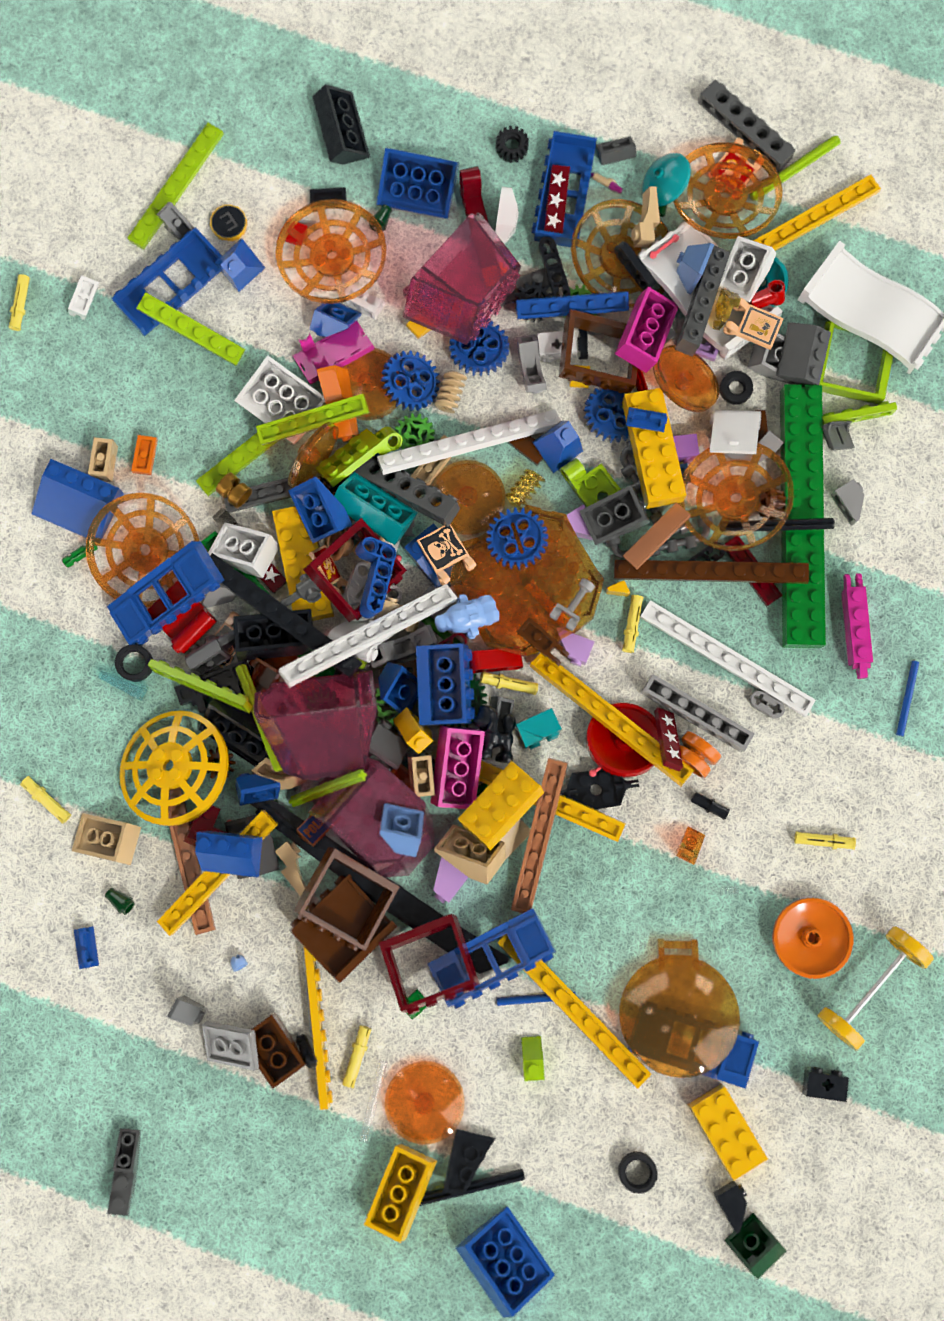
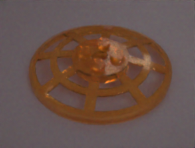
M720 142L699 147L685 157L691 163L705 155L708 164L698 170L693 177L690 176L687 189L688 202H678L677 199L673 201L679 215L691 227L712 237L737 239L738 236L747 237L759 232L774 219L782 201V182L774 165L761 153L741 144ZM731 152L742 156L738 164L728 162L715 163L712 153ZM748 158L761 165L770 177L759 181L750 170L745 168ZM717 169L734 170L732 175H719ZM710 172L712 178L706 185L698 181L702 175ZM741 173L748 177L753 184L746 187L739 179ZM773 183L776 196L775 205L773 208L764 207L763 188ZM694 187L703 192L702 200H693L692 193ZM757 191V205L747 202L749 193ZM727 193L730 197L725 198L721 194ZM706 206L713 213L710 218H707L697 208ZM682 209H692L694 214L706 223L705 226L702 227L695 223ZM742 209L753 211L744 220H740L737 215ZM759 213L770 215L764 223L756 228L747 230L744 226ZM719 215L730 216L733 223H719L716 221ZM713 226L737 228L739 233H722L712 231L711 229Z
M329 199L308 204L287 220L279 233L275 254L280 274L294 292L310 301L334 304L354 299L373 286L383 271L387 248L381 226L367 210L352 202ZM325 209L348 210L353 212L354 215L350 222L333 219L327 220ZM318 211L320 222L310 226L302 234L293 228L302 218ZM361 217L372 225L378 235V239L368 242L364 233L356 227ZM329 226L344 227L346 230L343 235L330 233ZM322 228L323 236L316 239L315 242L308 238L313 232ZM353 232L360 238L363 245L353 248L349 241ZM289 234L298 240L294 248V260L283 261V246ZM304 244L310 248V258L300 260V250ZM381 246V261L377 272L367 270L371 257L370 250ZM331 252L337 253L335 258L327 257ZM365 252L363 266L360 267L353 264L355 255ZM313 266L317 271L312 280L304 273L302 267ZM285 268H296L300 277L308 283L302 291L290 281ZM349 270L357 274L350 281L342 282L341 275ZM324 276L334 277L336 285L326 286L319 284ZM362 276L371 279L363 288L346 296L344 289L355 284ZM314 288L324 291H337L339 298H319L309 294Z
M625 199L603 201L590 208L578 221L571 243L572 260L580 280L592 294L599 293L589 283L592 279H595L602 287L612 292L628 291L629 294L644 291L614 253V248L621 242L628 243L637 255L642 251L641 247H634V241L627 235L628 228L632 230L636 226V224L630 222L632 211L641 215V204ZM608 208H625L623 219H611L604 222L600 217L599 211ZM592 216L596 227L589 234L587 241L584 242L577 238L578 233L585 221ZM660 219V223L655 227L656 230H654L655 239L660 235L663 239L669 232ZM621 226L620 234L610 236L606 227ZM598 232H600L605 241L601 248L591 245ZM576 246L585 250V260L590 271L585 275L581 271L577 260ZM590 253L599 256L601 266L596 269L593 268ZM606 272L612 276L613 286L603 281L599 275ZM629 278L635 285V287L629 289L620 288L621 279ZM661 286L657 292L662 295L665 290ZM629 303V308H633L635 303Z
M757 443V452L753 454L751 461H726L724 453H710V448H708L689 464L682 476L685 491L688 482L698 486L696 495L697 509L687 511L691 515L690 518L700 516L714 533L708 540L695 530L689 519L684 524L699 541L719 550H746L766 542L782 528L792 509L794 486L791 474L779 455ZM716 454L719 465L711 469L703 479L692 475L703 461ZM764 454L773 460L781 469L783 475L773 480L770 474L758 465L761 455ZM736 466L748 467L744 476H732L729 468ZM720 471L723 472L725 479L720 481L717 486L708 483L715 474ZM754 471L760 473L767 483L757 487L751 480ZM787 482L788 502L786 510L783 512L775 509L777 500L776 487ZM704 490L713 493V504L703 507L702 496ZM770 490V506L767 507L759 504V494ZM734 494L742 496L738 502L731 501V497ZM684 499L683 502L678 503V504L685 509V499ZM717 511L723 517L718 526L708 519L707 513ZM755 511L765 514L758 523L750 526L748 517ZM770 517L781 519L769 534L756 541L753 534L754 531L762 527ZM730 520L741 521L743 530L731 531L725 530ZM721 535H746L749 544L725 546L717 544V541Z
M132 493L118 497L98 512L88 530L86 557L91 574L97 584L108 595L117 599L122 594L118 593L107 583L109 580L117 576L125 584L133 586L137 582L129 579L122 573L125 569L131 567L138 571L139 581L168 557H172L178 552L169 550L166 539L175 533L179 550H181L185 546L179 529L188 524L194 541H199L196 528L181 507L163 496L152 493ZM132 499H147V510H136L124 515L117 507V505ZM155 500L171 506L182 518L173 523L165 515L156 512ZM111 511L118 520L110 529L107 539L95 538L100 522ZM145 515V527L135 528L129 521L133 517ZM154 517L168 524L169 528L162 533L154 529ZM121 525L129 532L123 542L113 540ZM143 544L148 545L150 548L148 555H144L141 552ZM94 545L106 547L107 560L112 570L103 576L99 572L95 561ZM112 548L122 549L124 561L119 565L115 563ZM173 571L170 574L167 573L159 583L161 586L166 584L169 589L174 584L172 579L176 575ZM143 592L139 595V597H140L141 600H142ZM157 600L142 602L145 607H151Z

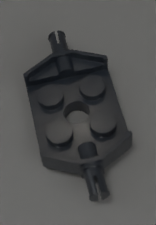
M603 769L596 772L597 774L594 777L589 775V771L572 773L567 789L562 790L561 795L593 809L621 806L626 790L639 787V784H632L638 783L639 780L627 781L623 777L610 774ZM598 784L601 787L602 791L599 795L591 793L590 788L592 785Z

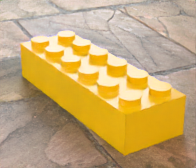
M662 388L628 393L623 397L622 405L626 422L629 407L666 413L668 416ZM669 417L667 418L664 432L627 426L645 508L649 509L683 502L687 495Z
M295 506L272 511L289 596L296 592V584L300 582V577L306 574L303 569L312 562L309 553L320 547L319 541L312 543ZM322 591L321 598L316 602L310 603L299 598L291 604L292 611L311 609L312 621L334 617L332 602Z

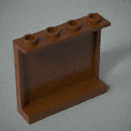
M350 874L345 877L341 875L334 881L335 886L331 890L327 888L319 896L321 900L317 904L313 902L305 910L357 940L375 904L350 878ZM384 915L365 951L359 948L355 951L346 946L347 941L342 939L339 942L330 937L331 932L327 930L324 933L314 928L315 923L310 920L306 923L296 918L290 924L292 928L289 931L337 983H341L379 945V942H382L398 926Z

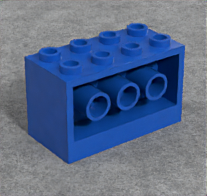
M463 643L416 646L419 725L472 724V719L475 718V709L471 707V700H474V689L470 687V680H473V669H470L469 661H472V650ZM447 662L450 663V667H448V669L445 668V664ZM448 681L451 682V686L449 687V689L446 688V683ZM448 701L452 702L450 709L446 706Z

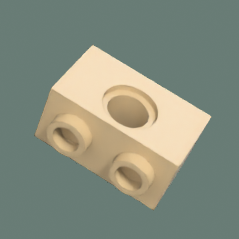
M94 437L88 470L90 476L102 481L113 482L118 445L113 439Z
M431 755L408 757L411 796L435 795Z

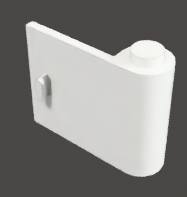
M715 410L714 414L711 413L710 425H713L710 453L756 454L761 411Z
M346 620L334 627L329 632L328 638L334 641L373 620L351 622ZM395 634L353 656L367 663L372 660L374 661L378 655L377 646Z

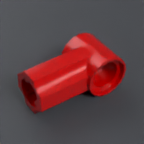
M780 280L771 281L768 284V288L756 292L748 304L760 309L770 304L774 306L781 305L785 301V284Z

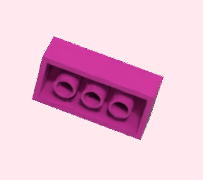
M648 286L637 297L615 354L647 373L658 362L679 308L676 303Z
M440 725L433 777L435 795H431V804L437 807L467 809L477 798L485 731L474 728Z

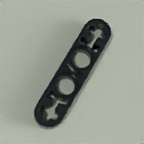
M542 237L539 241V252L553 297L561 296L559 295L560 287H562V293L565 296H569L570 288L556 243L552 237ZM546 243L550 246V253L548 254L547 248L544 246ZM555 259L557 264L550 266L547 264V261ZM554 275H560L562 277V280L559 282H554L552 280V277Z

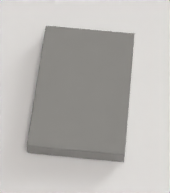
M210 1021L202 1024L207 1061L253 1071L259 1068L254 1030Z

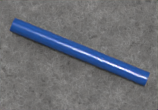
M918 661L911 662L896 732L897 736L904 737L920 663Z
M546 994L497 998V1006L553 1002Z

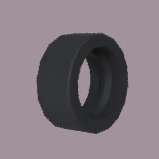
M136 644L127 645L117 653L115 668L117 673L124 679L139 682L151 674L152 670L148 663L153 657L142 646ZM138 652L144 656L145 667L138 674H130L123 667L124 658L129 653Z
M634 1151L628 1153L622 1158L618 1167L621 1183L632 1193L642 1194L648 1192L657 1181L658 1171L656 1165L649 1155L643 1152ZM635 1160L645 1162L650 1170L648 1180L640 1185L631 1183L626 1176L628 1165Z

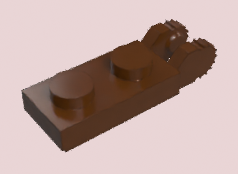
M530 617L517 631V634L544 657H548L558 667L561 662L551 652L556 648L562 656L567 658L569 655L554 637Z

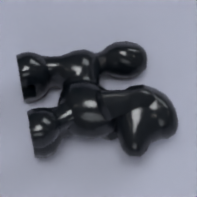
M489 705L480 706L477 716L473 719V724L480 727L479 730L485 731L481 759H491L492 749L499 747L500 752L495 756V762L510 763L513 761L511 747L514 739L512 732L516 726L515 717L511 714H506L502 719L504 731L499 732L497 730V723L499 721L497 711Z

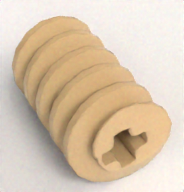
M449 371L443 375L444 379L441 382L442 386L439 388L440 393L437 394L438 400L435 401V406L441 411L455 413L452 408H458V404L454 401L461 400L457 394L463 393L459 387H465L461 380L466 381L467 377L458 372Z

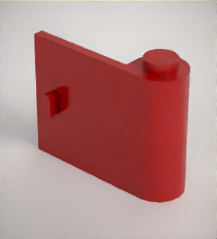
M178 580L166 591L173 605L187 595ZM159 598L148 609V612L154 620L164 613L167 608L161 598ZM195 602L191 605L189 611L183 614L180 613L176 616V621L166 624L162 628L172 639L171 642L173 644L171 647L178 654L180 652L185 654L217 620L200 602Z

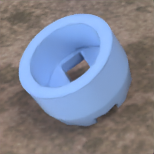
M242 955L233 956L230 961L234 972L248 965Z

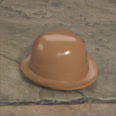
M345 530L325 538L326 547L330 546ZM351 537L331 555L334 561H338L341 557H346L352 553L354 548L353 538Z

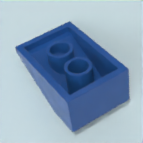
M313 477L288 490L312 543L352 526L345 507L317 477Z
M433 523L408 543L404 549L406 554L435 587H441L443 585L440 584L435 571L417 543V540L438 529ZM462 560L444 570L450 578L447 585L451 587L469 572L466 570Z

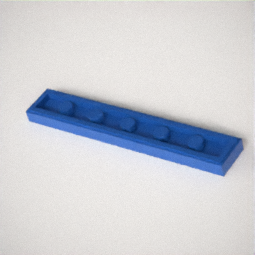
M629 292L517 299V319L567 316L570 309L588 314L629 311Z

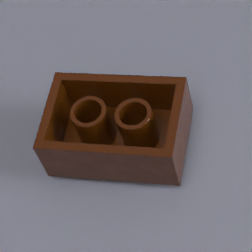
M275 1012L251 1029L255 1033L259 1070L272 1089L306 1065L299 1047Z

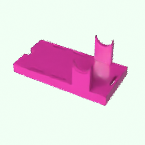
M355 321L349 328L325 337L314 343L309 333L307 338L299 340L302 351L294 354L293 359L311 385L319 380L317 369L333 365L344 367L375 348L368 336L365 335L358 321Z

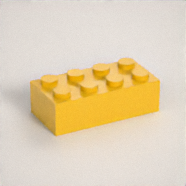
M511 761L461 814L458 820L462 826L491 851L541 797L544 791L534 779Z
M723 1084L716 1086L688 1104L733 1180L738 1179L768 1160Z
M396 1145L364 1225L399 1243L406 1240L437 1160L406 1145Z

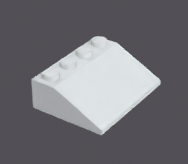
M270 356L265 358L234 400L264 423L326 405L324 396ZM305 433L286 439L295 445Z

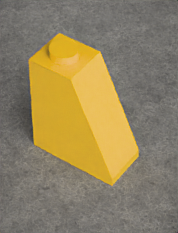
M408 707L393 719L406 743L418 754L433 742L432 730L428 726L419 725V718Z

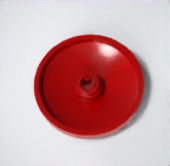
M631 703L611 704L659 742L655 717L649 711ZM594 717L591 719L586 733V745L591 758L600 768L616 776L634 777L644 774L654 767L653 764Z

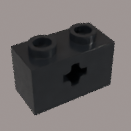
M811 1067V1070L805 1069L802 1094L806 1097L847 1102L849 1077L843 1075V1071L831 1070V1073L823 1072V1068ZM827 1080L829 1085L822 1086V1082Z

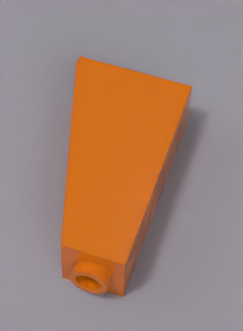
M335 365L317 369L326 405L353 397L348 369ZM356 417L332 424L335 438L342 439V442H348L354 436L359 435Z

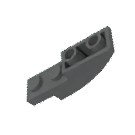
M120 1128L107 1214L129 1216L132 1194L134 1195L141 1130Z

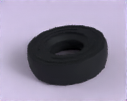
M742 371L727 373L720 383L722 398L733 405L746 402L753 392L751 378ZM734 381H738L743 385V392L734 394L730 391L729 385Z

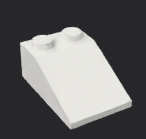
M738 236L729 255L718 291L736 298L741 297L745 301L750 302L768 274L777 254L773 247Z
M225 522L208 554H215L228 565L244 573L263 578L279 549V545L270 534Z

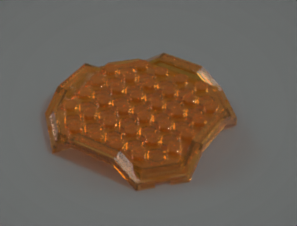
M530 505L524 507L525 513L527 514L532 510V517L538 514V521H544L542 527H547L545 533L549 537L545 540L548 542V546H542L545 549V553H539L541 559L534 558L535 565L528 562V568H526L524 564H521L520 570H518L517 565L510 569L509 563L503 567V560L497 563V556H491L490 553L493 550H488L487 546L490 543L486 542V538L490 536L485 533L477 538L461 542L469 556L476 563L474 569L467 571L461 560L455 563L450 575V583L458 598L462 594H465L468 600L491 595L496 601L499 621L492 625L478 628L479 635L485 645L525 657L539 652L517 634L518 629L529 617L560 642L565 637L579 631L594 619L604 583V577L591 561L575 534L567 515L555 511L541 510L539 507ZM512 523L511 527L515 539L517 541L519 551L521 554H523L524 551L521 546L520 538L518 537L515 524ZM521 524L519 526L520 530H525L528 528L527 524ZM503 530L500 534L502 536L509 535L510 531ZM527 541L524 546L532 547L534 542ZM509 547L506 552L509 554L514 553L516 548ZM582 578H585L593 583L595 588L591 593H585L580 603L577 604L576 609H574L573 613L578 615L581 620L575 629L570 631L566 628V624L571 617L562 612L555 621L550 618V613L557 603L567 608L580 590L579 582ZM562 631H568L567 633L559 636V633H561Z

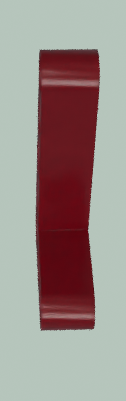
M478 166L459 170L460 194L479 266L482 271V269L499 265V259L481 196V174Z

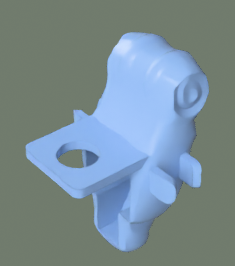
M465 594L459 595L455 605L451 606L444 614L435 617V626L439 632L465 633L469 639H474L479 634V627L489 626L499 621L496 601L491 595H484L472 600H468Z

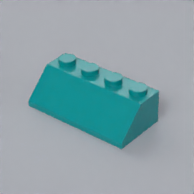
M355 472L338 487L334 495L345 507L348 516L356 522L362 518L373 532L394 545L403 537L418 514L417 511Z

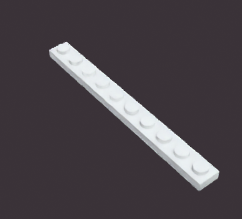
M556 409L380 455L377 456V461L382 474L385 475L546 432L558 424L561 419Z
M445 584L279 668V673L290 688L457 602V596Z
M651 600L640 616L641 619L762 692L777 699L804 717L808 715L816 701L814 698Z

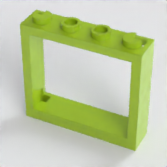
M830 320L826 321L823 329L831 332L819 383V385H822V392L873 404L883 402L893 355L884 349L875 393L823 382L833 330L835 328L847 331Z

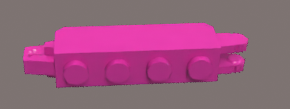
M856 573L855 575L856 587H851L850 575L844 574V590H842L841 597L848 665L852 666V669H856L857 679L868 678L867 669L871 668V663H873L866 586H863L862 574Z

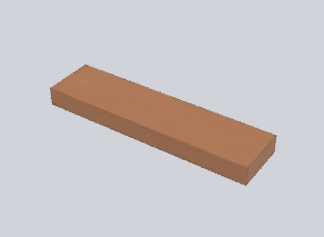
M676 502L623 555V558L638 570L691 517L690 513Z

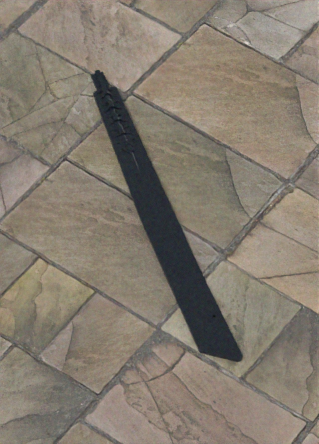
M273 799L250 804L257 809L256 814L265 810L278 824L275 829L319 862L328 847L335 848L396 884L326 835L312 847L302 840L296 831L304 820ZM334 859L328 868L338 876L343 875L345 877L350 874V878L371 901L377 903L384 890L382 887ZM399 886L396 895L387 909V912L412 929L444 917L401 886ZM452 927L426 937L446 952L459 947ZM461 927L466 943L469 942V939L476 938L475 935ZM489 945L499 966L509 962L508 956ZM482 947L469 953L475 972L481 974L493 969Z

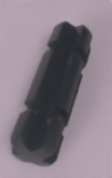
M305 1034L298 1035L296 1037V1044L305 1060L306 1066L308 1068L316 1067L318 1060L308 1042L307 1036Z

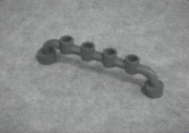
M631 441L626 442L627 447L622 450L620 455V461L624 467L621 469V472L625 479L630 477L633 482L631 486L643 498L639 477L628 461L630 453L634 456ZM644 499L641 500L644 510H648L645 508ZM657 507L649 508L652 513L650 520L653 525L663 516ZM686 523L675 533L680 532L683 535L688 532L689 529Z
M712 516L697 520L698 528H703L701 534L666 541L651 557L660 555L661 550L667 549L668 553L679 551L678 547L685 546L686 549L697 547V543L704 541L709 536L710 525L713 524ZM620 536L606 541V547H611L612 552L617 557L623 558V555L628 551L619 549L618 545L621 544Z

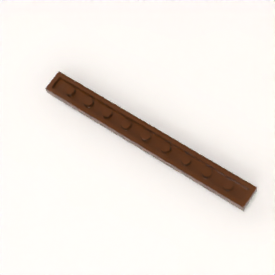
M615 560L614 580L808 584L809 563L647 560L636 570L626 560Z

